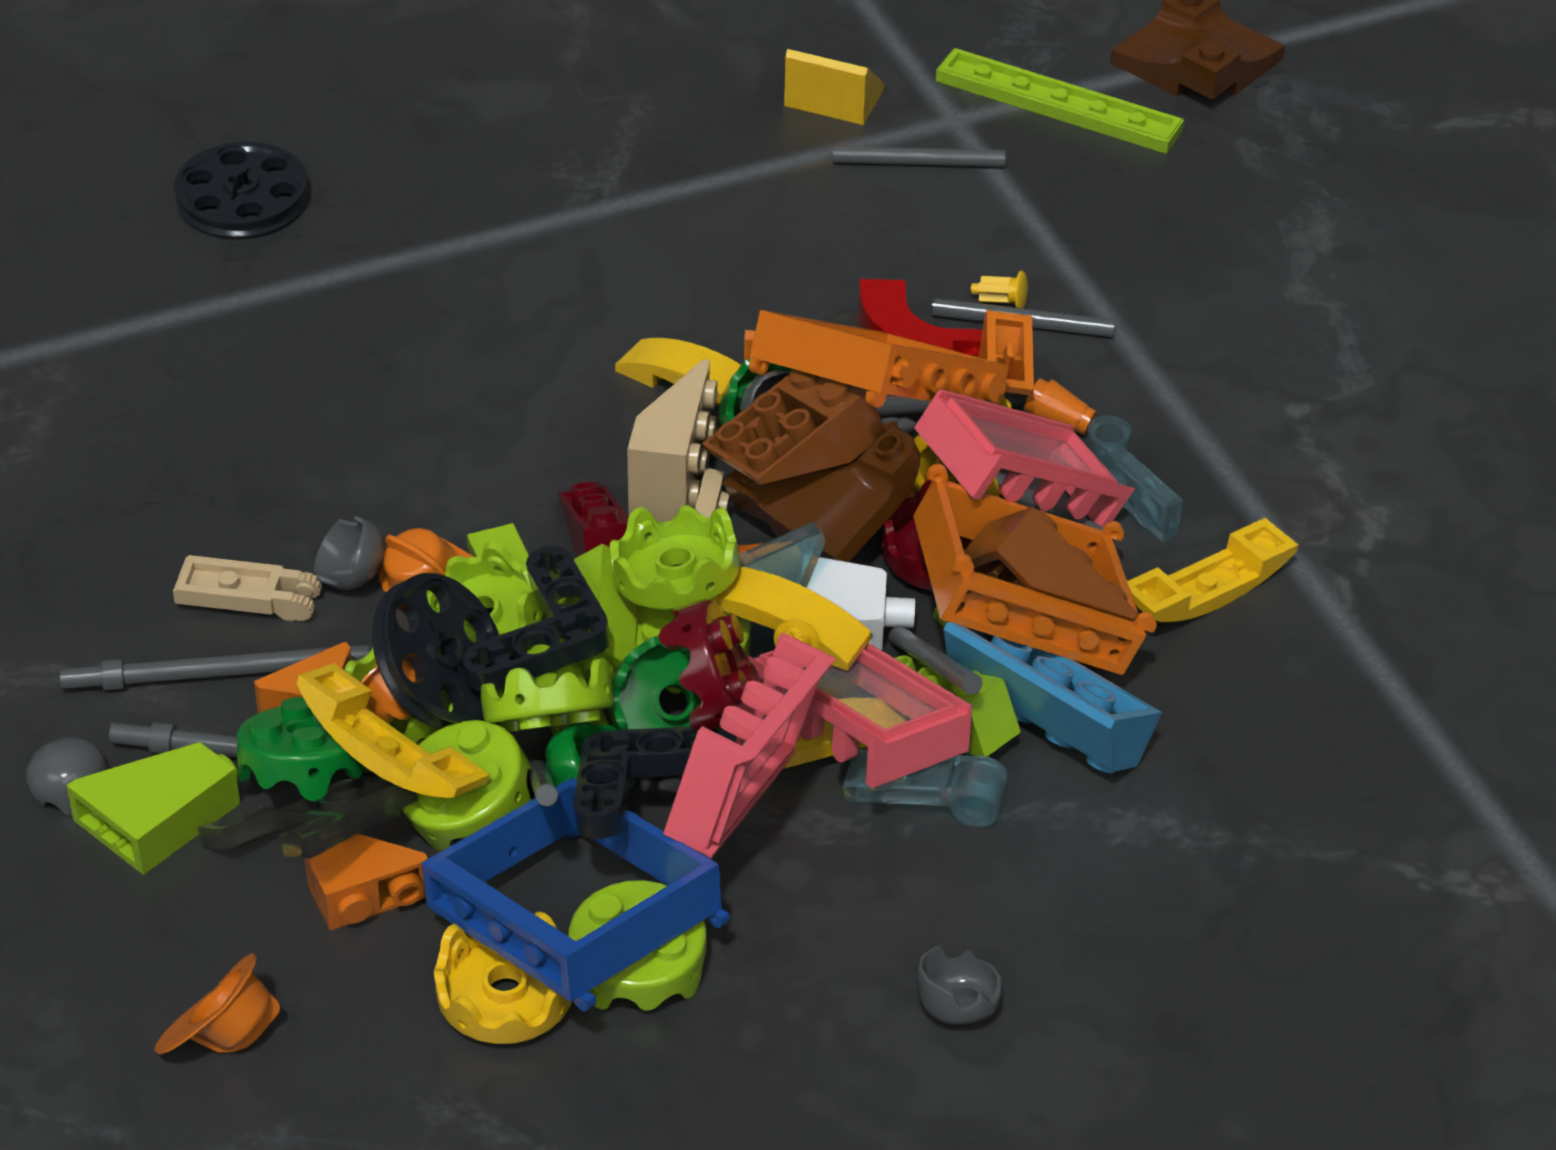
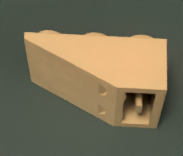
M703 359L636 416L627 448L629 515L635 508L643 506L650 510L655 520L666 522L676 516L681 506L688 505L695 509L702 483L701 480H698V476H704L705 469L708 470L710 452L703 448L702 443L717 432V416H710V409H714L716 405L718 381L710 380V360Z

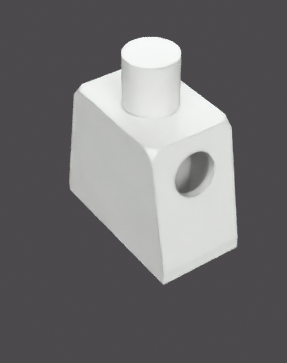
M808 556L805 587L832 601L871 631V640L869 641L871 645L882 651L884 627L903 626L914 629L915 598L885 597L887 573L882 568Z

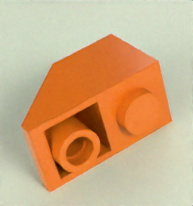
M352 833L303 850L307 885L330 931L348 924L362 922L366 918L401 906L412 905L418 900L426 898L422 862L428 858L424 852L358 833Z

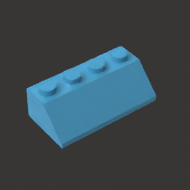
M947 621L944 627L947 655L971 671L1003 678L1018 721L1024 723L1033 722L1046 730L1045 737L1051 742L1066 748L1074 747L1086 754L1087 763L1100 771L1114 773L1115 771L1138 766L1162 714L1161 711L1074 660Z

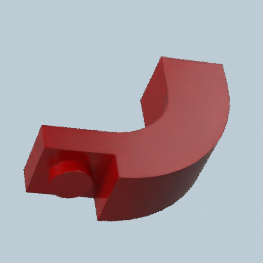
M860 279L858 327L881 331L978 357L982 329L943 328L919 319L911 312L907 305L906 280Z

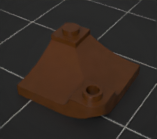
M1163 0L1158 14L1150 23L1112 49L1110 63L1175 96L1190 88L1213 100L1225 90L1236 95L1283 59L1285 45L1231 20L1222 11L1220 0Z
M890 425L866 451L851 463L762 485L735 469L722 484L738 509L768 523L776 537L784 541L792 540L798 548L816 557L849 562L905 500L917 478L921 454L911 435Z

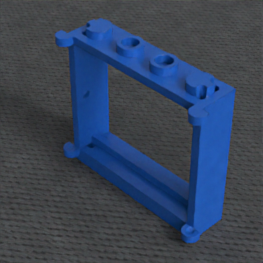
M571 777L556 786L558 798L553 805L543 806L535 798L422 862L428 908L452 924L459 925L467 934L568 1001H574L581 1011H587L596 1005V996L588 991L704 919L708 918L714 927L720 928L729 922L730 915L722 909L719 864L686 844L664 835V831L627 810L623 830L609 838L592 840L668 886L578 941L573 940L486 884L485 882L563 836L567 835L571 839L580 836L576 829L573 808L577 779Z

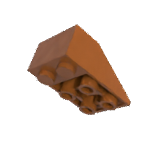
M793 369L790 374L766 393L758 396L751 405L736 417L723 424L717 432L702 443V446L706 451L762 485L851 463L877 440L885 431L877 409L866 404V389Z
M1034 507L988 522L964 550V554L970 556L973 561L974 572L1127 620L1135 619L1139 614L1127 602L1128 598L1125 592L1114 583L1106 581L1092 567L1091 558L1083 550L1071 546L1057 531L1058 528L1053 519Z

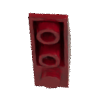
M594 481L579 482L570 486L571 491L558 492L559 502L576 558L601 544L610 547L612 540H620L624 536L629 517L605 485L599 486V483Z

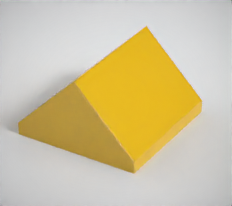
M787 49L785 57L784 106L864 125L884 91L885 83L866 67Z

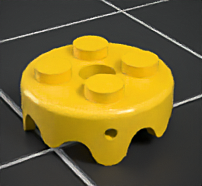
M536 912L534 914L556 928L552 918L546 913ZM452 924L445 930L434 969L435 993L441 1013L449 1024L460 1033L480 1042L516 1044L534 1039L548 1032L562 1020L571 1006L570 1001L465 933L459 925ZM505 978L513 979L519 983L517 987L508 991H500L491 986L497 980Z

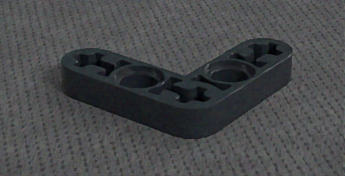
M547 546L533 551L528 556L526 567L530 587L548 618L470 646L465 651L462 659L467 683L472 689L481 692L482 684L493 683L497 691L505 688L506 676L510 670L515 668L528 670L534 678L594 657L609 647L611 638L607 616L566 549L558 546ZM552 570L553 573L558 574L559 578L552 581L549 571ZM562 598H580V600L574 604H556V602ZM559 639H564V642L560 643ZM534 645L550 646L542 653L528 654L524 652L527 648ZM515 656V659L510 660V657Z
M691 726L608 730L595 733L585 739L582 745L573 800L577 832L589 839H603L614 836L623 830L626 822L631 778L683 775L698 730H694ZM722 728L709 729L738 744L737 736Z

